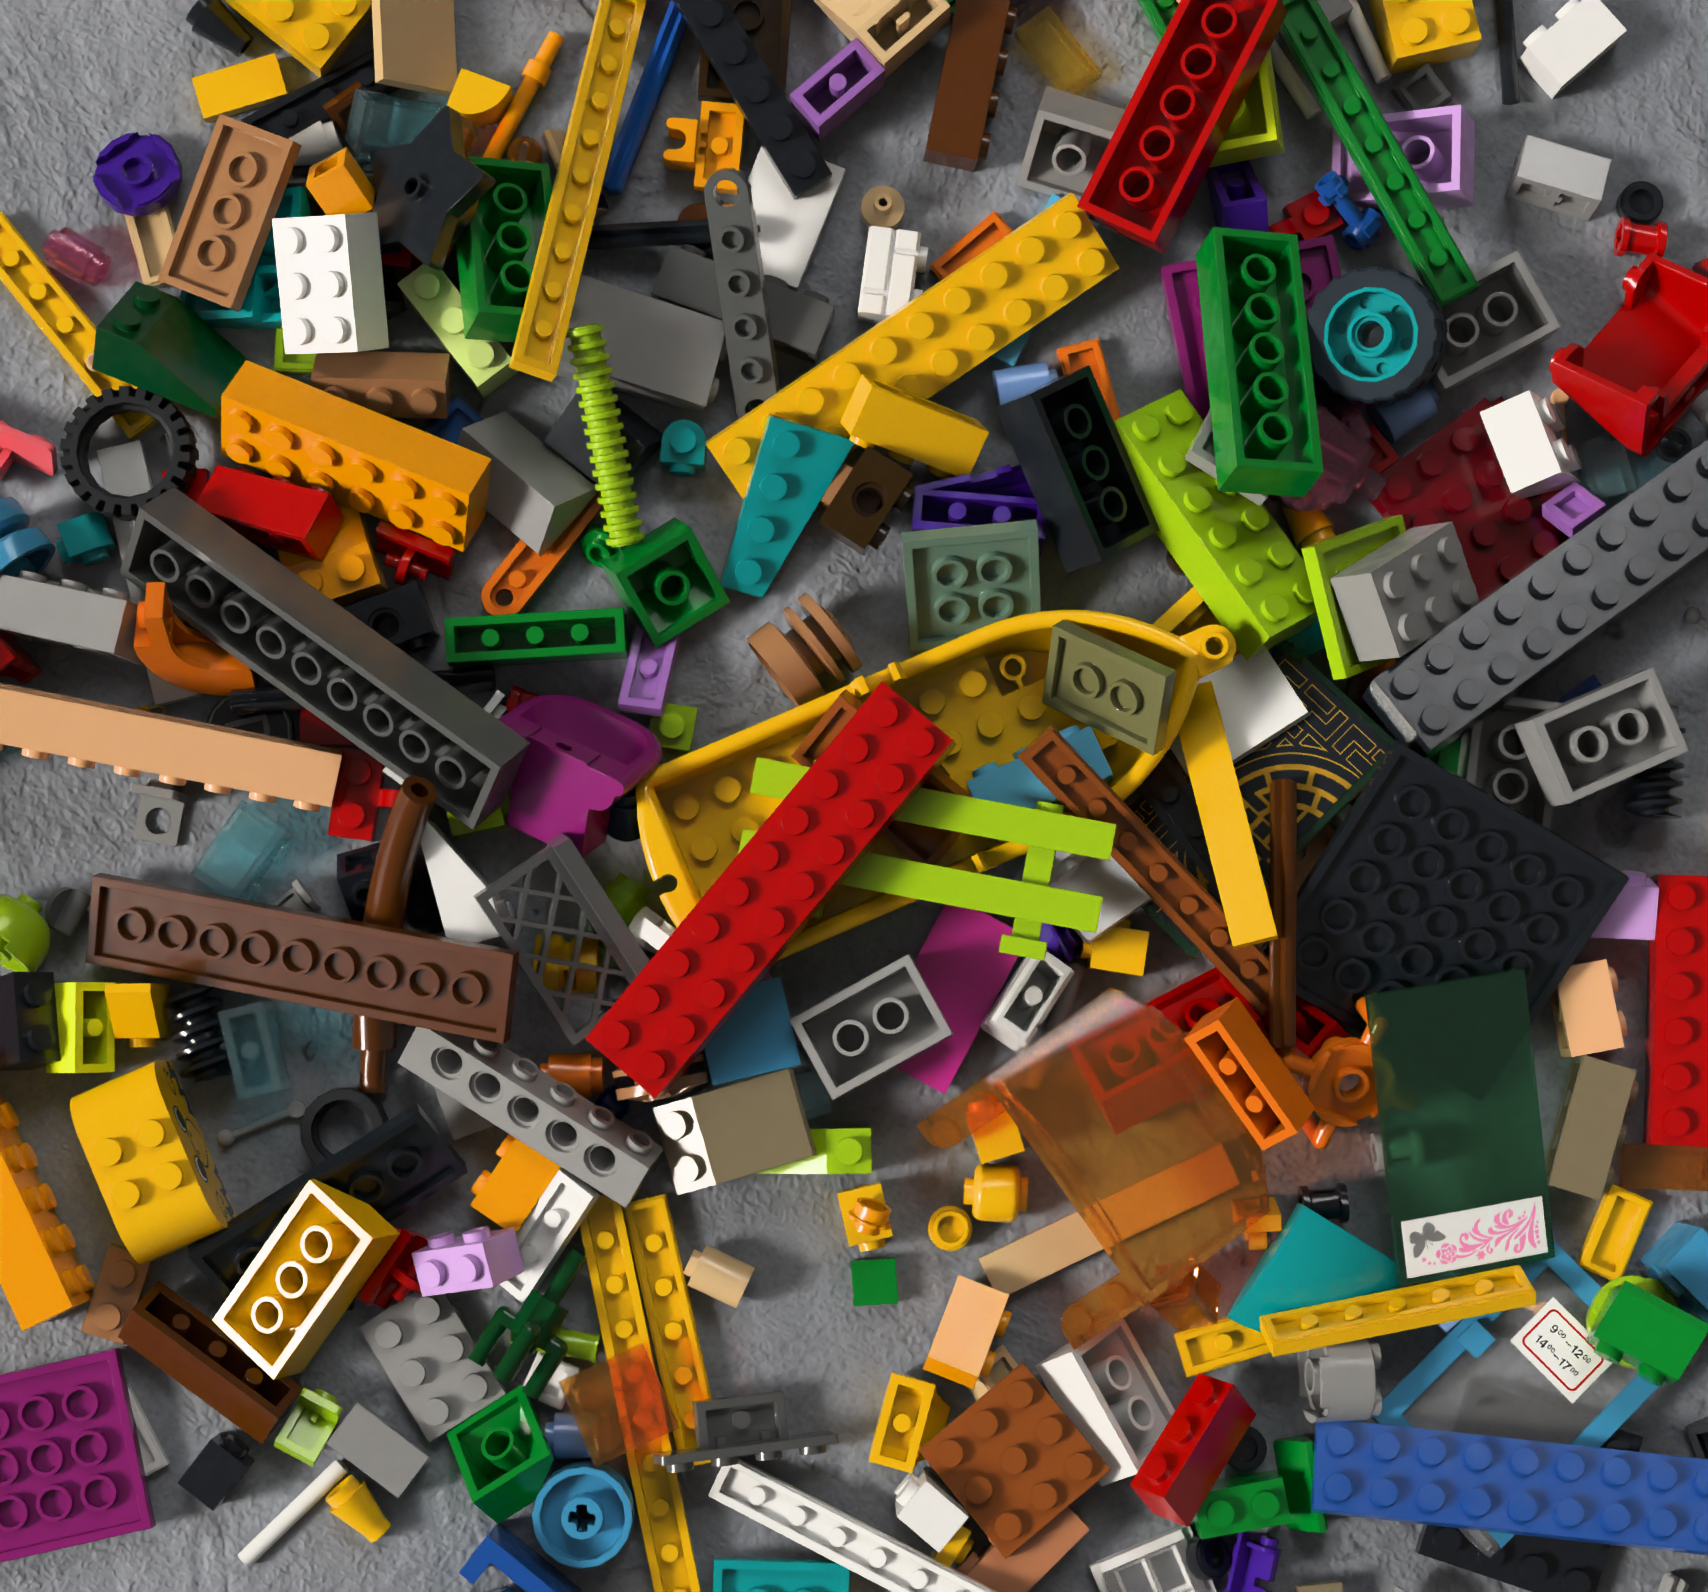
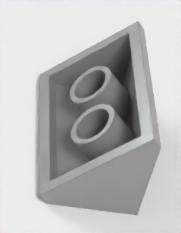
M506 411L464 427L461 430L457 445L492 458L486 511L540 557L599 492L595 490V486L567 462L547 449L542 441Z

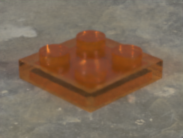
M642 1343L558 1381L593 1465L596 1467L679 1428Z

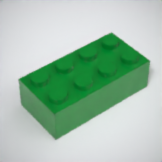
M467 156L476 166L494 177L495 184L479 199L476 213L470 225L456 240L465 339L515 343L552 194L549 164Z

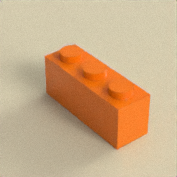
M1238 997L1202 1016L1184 1038L1262 1151L1297 1134L1315 1110L1314 1105Z

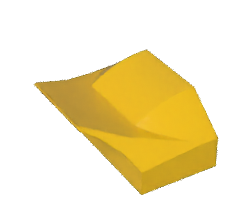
M894 1371L891 1372L874 1432L868 1462L912 1473L916 1465L925 1459L918 1450L946 1427L951 1409L937 1394L935 1383Z

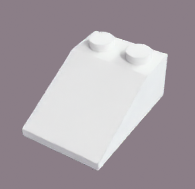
M428 819L422 836L421 846L446 937L485 945L503 941L473 897L489 886L490 883L436 823ZM499 893L488 900L498 915L515 918L510 901L502 900ZM503 922V924L511 934L510 928H513V924Z

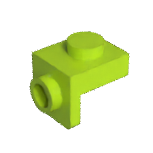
M303 1388L298 1396L297 1404L274 1441V1447L314 1467L327 1445L326 1442L332 1436L341 1420L343 1408L337 1405L338 1400L324 1390L315 1389L313 1392Z

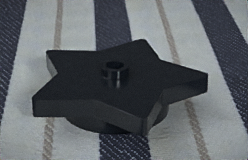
M444 106L411 143L373 150L370 154L377 200L372 212H377L381 255L407 248L423 264L438 272L443 268L449 246L470 225L476 213L479 199L495 184L494 177L476 166L465 155L461 114L449 106Z

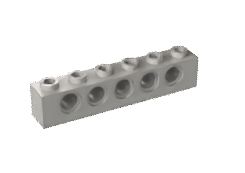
M416 1027L397 1062L625 1208L641 1189L664 1150L648 1134L631 1128L617 1119L607 1108L590 1102L579 1095L569 1084L557 1081L541 1071L531 1060L519 1057L498 1042ZM491 1075L495 1076L498 1081L494 1080ZM529 1099H531L532 1101H534L537 1106H535L534 1104H532V1103L529 1101ZM567 1123H569L570 1125H572L575 1130L571 1129V1128L567 1125ZM604 1147L610 1149L613 1154L609 1153Z

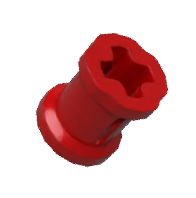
M1621 217L1614 237V255L1623 257L1625 253L1648 256L1651 252L1663 257L1668 237L1667 223L1658 222L1656 225L1633 223L1630 218Z

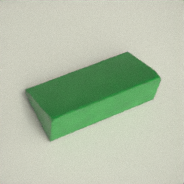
M1306 1435L1276 1439L1273 1446L1277 1471L1283 1477L1291 1523L1286 1524L1287 1527L1295 1531L1327 1532L1326 1514L1311 1512L1314 1442Z

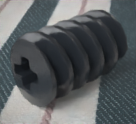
M1679 728L1681 734L1686 733L1685 728ZM1669 759L1631 776L1630 778L1638 782L1626 786L1625 793L1637 798V800L1626 803L1624 810L1643 818H1682L1669 812V807L1682 804L1683 799L1671 795L1670 790L1683 786V781L1671 777V772L1683 769L1684 763Z
M210 986L176 994L164 1002L165 1008L179 1010L177 1014L170 1017L167 1021L170 1026L183 1028V1030L172 1037V1042L187 1045L185 1049L178 1052L175 1056L178 1061L191 1063L190 1066L183 1069L179 1074L181 1078L194 1079V1083L239 1073L238 1068L224 1066V1062L232 1058L235 1052L233 1050L220 1049V1045L230 1039L231 1035L230 1033L216 1032V1027L227 1021V1017L212 1014V1010L221 1005L223 1000L222 998L208 997V992L215 989V987Z

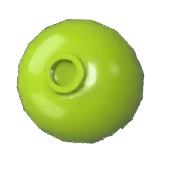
M20 893L17 899L6 894H0V959L2 960L0 965L12 972H35L49 952L51 935L48 923L39 915L43 907L23 893Z

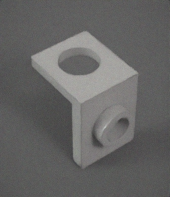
M148 778L147 785L131 783L129 791L141 795L133 839L177 847L188 795L175 791L174 785L163 783L155 778ZM158 808L167 810L172 818L171 827L163 834H154L147 826L148 815Z

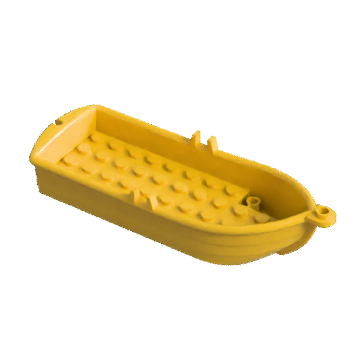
M1050 610L1000 620L903 662H892L882 671L865 678L863 675L859 676L847 686L657 766L650 775L640 781L635 787L637 820L640 840L652 881L662 879L666 875H672L677 879L675 890L659 896L669 917L677 928L738 855L743 829L758 831L784 800L750 793L756 758L800 765L791 757L792 754L845 689L864 703L883 681L953 739L957 745L943 760L941 765L950 774L949 777L969 794L967 781L974 778L972 775L974 770L991 762H996L998 767L1015 760L1013 753L1028 746L1051 724L1058 732L1073 725H1079L1080 730L1088 727L1089 725L1042 704L1053 625L1063 619L1176 670L1163 750L1153 756L1091 727L1113 773V781L1108 783V785L1124 801L1145 781L1170 748L1188 713L1198 679L1226 667L1233 660L1236 653L1234 636L1227 628L1216 624L1203 626L1179 637L1153 624L1118 614L1092 610ZM1209 640L1216 641L1220 646V653L1217 655L1210 654L1206 650V642ZM1064 806L1063 814L1073 816ZM962 833L935 865L982 873L1026 854L1028 845ZM883 835L878 838L868 851L869 853L911 860ZM839 885L826 901L823 918L813 917L778 960L919 899Z

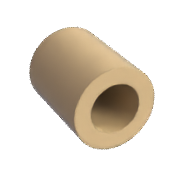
M706 1244L703 1252L694 1249L683 1274L691 1277L687 1286L731 1307L737 1308L755 1267Z

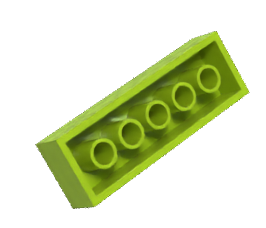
M1179 389L1115 420L1114 424L1159 527V531L1156 534L1221 626L1227 628L1232 633L1236 641V647L1246 661L1310 627L1318 619L1305 562L1263 503L1259 506L1238 492L1218 491L1217 479L1184 459L1203 423V419L1183 391Z

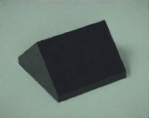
M576 393L545 438L543 445L567 462L595 486L598 483V477H593L592 470L596 469L595 463H590L589 460L593 452L592 449H587L586 443L590 442V437L584 434V429L588 428L587 422H583L581 419V415L585 414L584 408H580L578 404L582 400V396ZM618 399L614 403L615 408H620L621 415H618L617 418L618 422H623L624 425L620 433L621 436L626 437L627 442L623 443V449L629 451V456L625 457L626 463L631 464L632 470L628 471L629 477H632L661 446L663 434Z

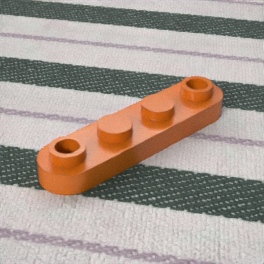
M600 491L541 557L522 540L518 541L482 589V604L490 615L521 614L588 530L591 523L595 521L604 509L603 505H599L597 500L601 496ZM504 591L513 594V600L508 606H501L497 601L499 594Z

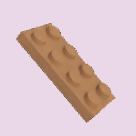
M219 114L158 281L240 312L270 232L272 219L276 216L302 145Z

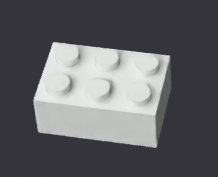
M377 212L272 219L285 354L361 352L389 348Z

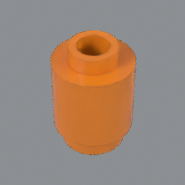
M592 1053L549 1054L548 1063H540L541 1071L559 1082L569 1084L584 1098H593V1093H604L603 1057H593Z

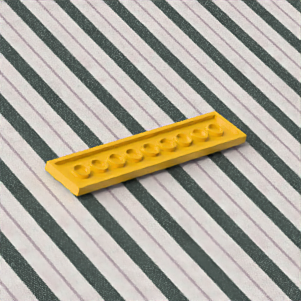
M1068 193L707 440L706 446L744 500L769 414L850 437V434L840 421L861 374L924 399H929L1118 270V264L1087 214L1077 207L1079 202L1075 195ZM854 443L849 453L856 449L859 445Z

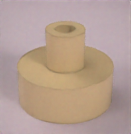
M876 186L864 195L861 203V216L868 228L869 226H879L896 229L903 220L904 200L901 194L894 188Z

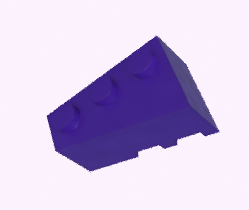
M1009 464L997 467L996 471L974 476L966 474L915 486L911 531L1036 519L1039 556H1041L1045 542L1046 524L1021 465L1011 467Z

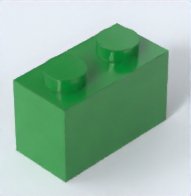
M1274 1469L1216 1480L1193 1518L1195 1531L1203 1540L1291 1523L1283 1477Z

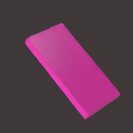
M944 905L914 962L954 1036L896 1067L897 1069L944 1094L946 1093L974 1041L981 1023L990 1011L1018 958L1016 955L999 952L1002 934L1011 936L1012 927L982 911Z

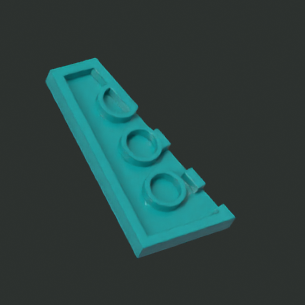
M769 414L719 580L722 587L763 598L854 445L849 440V437Z

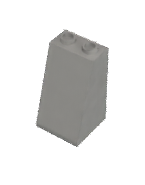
M580 276L568 328L592 323L604 325L605 331L601 332L602 339H607L608 343L604 346V351L610 354V359L606 360L607 366H611L613 369V373L609 374V377L616 384L612 391L693 412L705 408L707 403H713L719 387V378L714 377L718 361L723 362L727 355L723 320L590 277ZM566 338L556 377L579 382L573 379V373L577 371L576 366H571L570 360L574 356L573 352H568L567 346L571 345L570 338Z

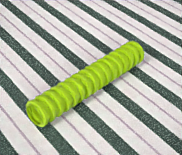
M592 323L568 328L566 338H570L571 345H568L567 349L568 352H573L574 358L570 360L571 366H576L577 371L573 373V379L579 381V386L575 389L576 393L582 396V400L578 404L580 408H584L585 414L581 415V419L583 422H587L588 428L584 429V434L590 437V442L586 443L587 449H592L593 452L589 460L590 463H595L596 469L592 470L593 477H598L595 490L601 493L597 500L598 504L603 505L604 508L600 515L601 518H606L607 524L603 525V531L609 533V537L605 539L606 545L622 547L641 542L645 538V533L639 531V526L643 523L641 518H637L636 512L640 511L638 504H634L633 500L637 497V492L631 490V485L635 482L633 477H629L628 471L632 470L630 463H626L625 457L629 456V451L623 449V443L627 441L625 436H621L620 430L624 428L623 422H618L617 416L621 415L620 408H615L614 403L618 401V395L612 392V388L616 384L614 380H610L609 374L613 373V369L611 366H607L606 360L610 359V354L608 352L605 353L604 346L608 343L607 339H602L601 332L605 331L603 324Z

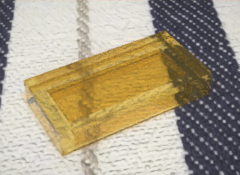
M1049 5L1014 32L1016 40L1056 89L1078 95L1101 78L1102 71Z

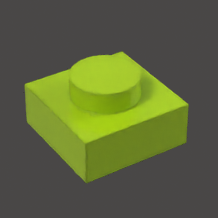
M666 703L663 717L651 715L649 730L659 740L662 748L691 752L698 708Z

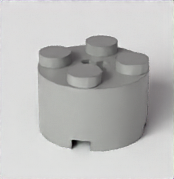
M1368 1338L1297 1353L1299 1397H1308L1311 1409H1303V1412L1310 1423L1364 1422L1371 1415H1380L1382 1397L1379 1388H1376L1375 1370H1379L1381 1366V1350L1378 1342H1369Z

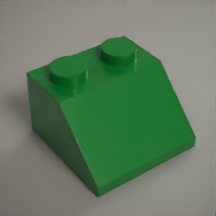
M675 517L646 534L641 542L628 545L600 562L620 600L655 648L730 603L692 529Z
M1623 1281L1608 1293L1585 1341L1596 1346L1594 1353L1601 1358L1615 1364H1619L1623 1360L1638 1368L1637 1376L1653 1385L1661 1387L1663 1382L1671 1385L1680 1379L1708 1334V1323L1627 1281Z

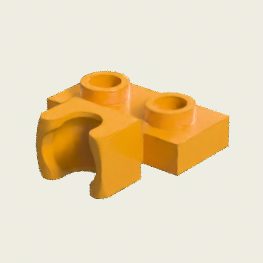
M702 101L700 122L697 119L675 117L667 119L666 125L669 136L674 139H681L685 144L679 149H667L664 151V166L670 170L695 172V191L704 192L707 180L720 169L727 167L740 170L745 118L736 104ZM721 180L717 184V193L738 195V187L732 181Z

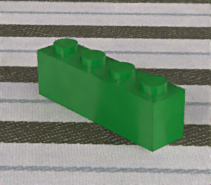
M623 607L444 618L446 662L453 669L627 659L629 657L627 614Z

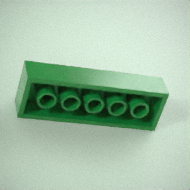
M1213 227L1195 256L1218 491L1304 497L1324 471L1298 236L1296 234Z

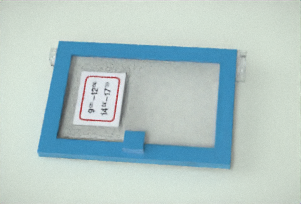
M1546 1234L1548 1252L1525 1256L1516 1264L1522 1267L1536 1290V1305L1460 1320L1382 1399L1380 1415H1371V1418L1377 1424L1600 1448L1659 1386L1653 1385L1637 1376L1638 1368L1623 1367L1620 1364H1615L1601 1358L1594 1353L1595 1347L1585 1341L1588 1336L1586 1327L1588 1308L1601 1287ZM1459 1528L1466 1538L1489 1558L1500 1548L1502 1549L1515 1535Z

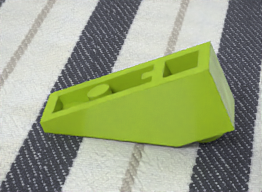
M871 1126L809 1127L817 1155L754 1174L872 1173Z

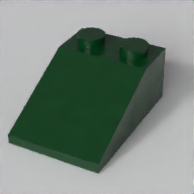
M136 281L96 327L92 369L216 418L221 411L222 393L244 362L250 360L179 298L160 291L153 286Z

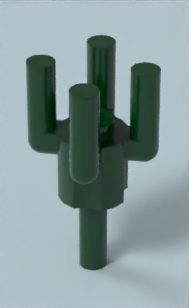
M571 1249L544 1295L532 1289L519 1312L508 1306L499 1307L467 1358L483 1367L503 1333L508 1328L514 1332L510 1340L512 1344L492 1376L507 1385L509 1382L513 1383L530 1353L534 1354L537 1348L544 1350L546 1353L522 1392L538 1401L568 1351L567 1343L555 1336L556 1331L569 1312L559 1303L587 1257Z

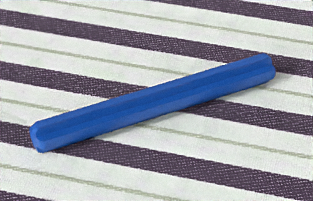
M673 0L670 1L607 164L602 189L615 195H621L625 190L688 27Z

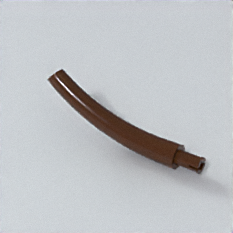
M409 776L403 781L390 812L373 868L363 922L404 929L415 862L428 817L437 797L434 785L428 779L421 776ZM353 1014L352 1047L361 1050L358 1090L364 1093L386 1092L388 1087L386 1085L388 1050L397 1047V1023Z

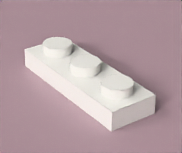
M564 1168L559 1169L516 1234L525 1271L499 1285L523 1304L532 1289L538 1290L600 1194L586 1182Z

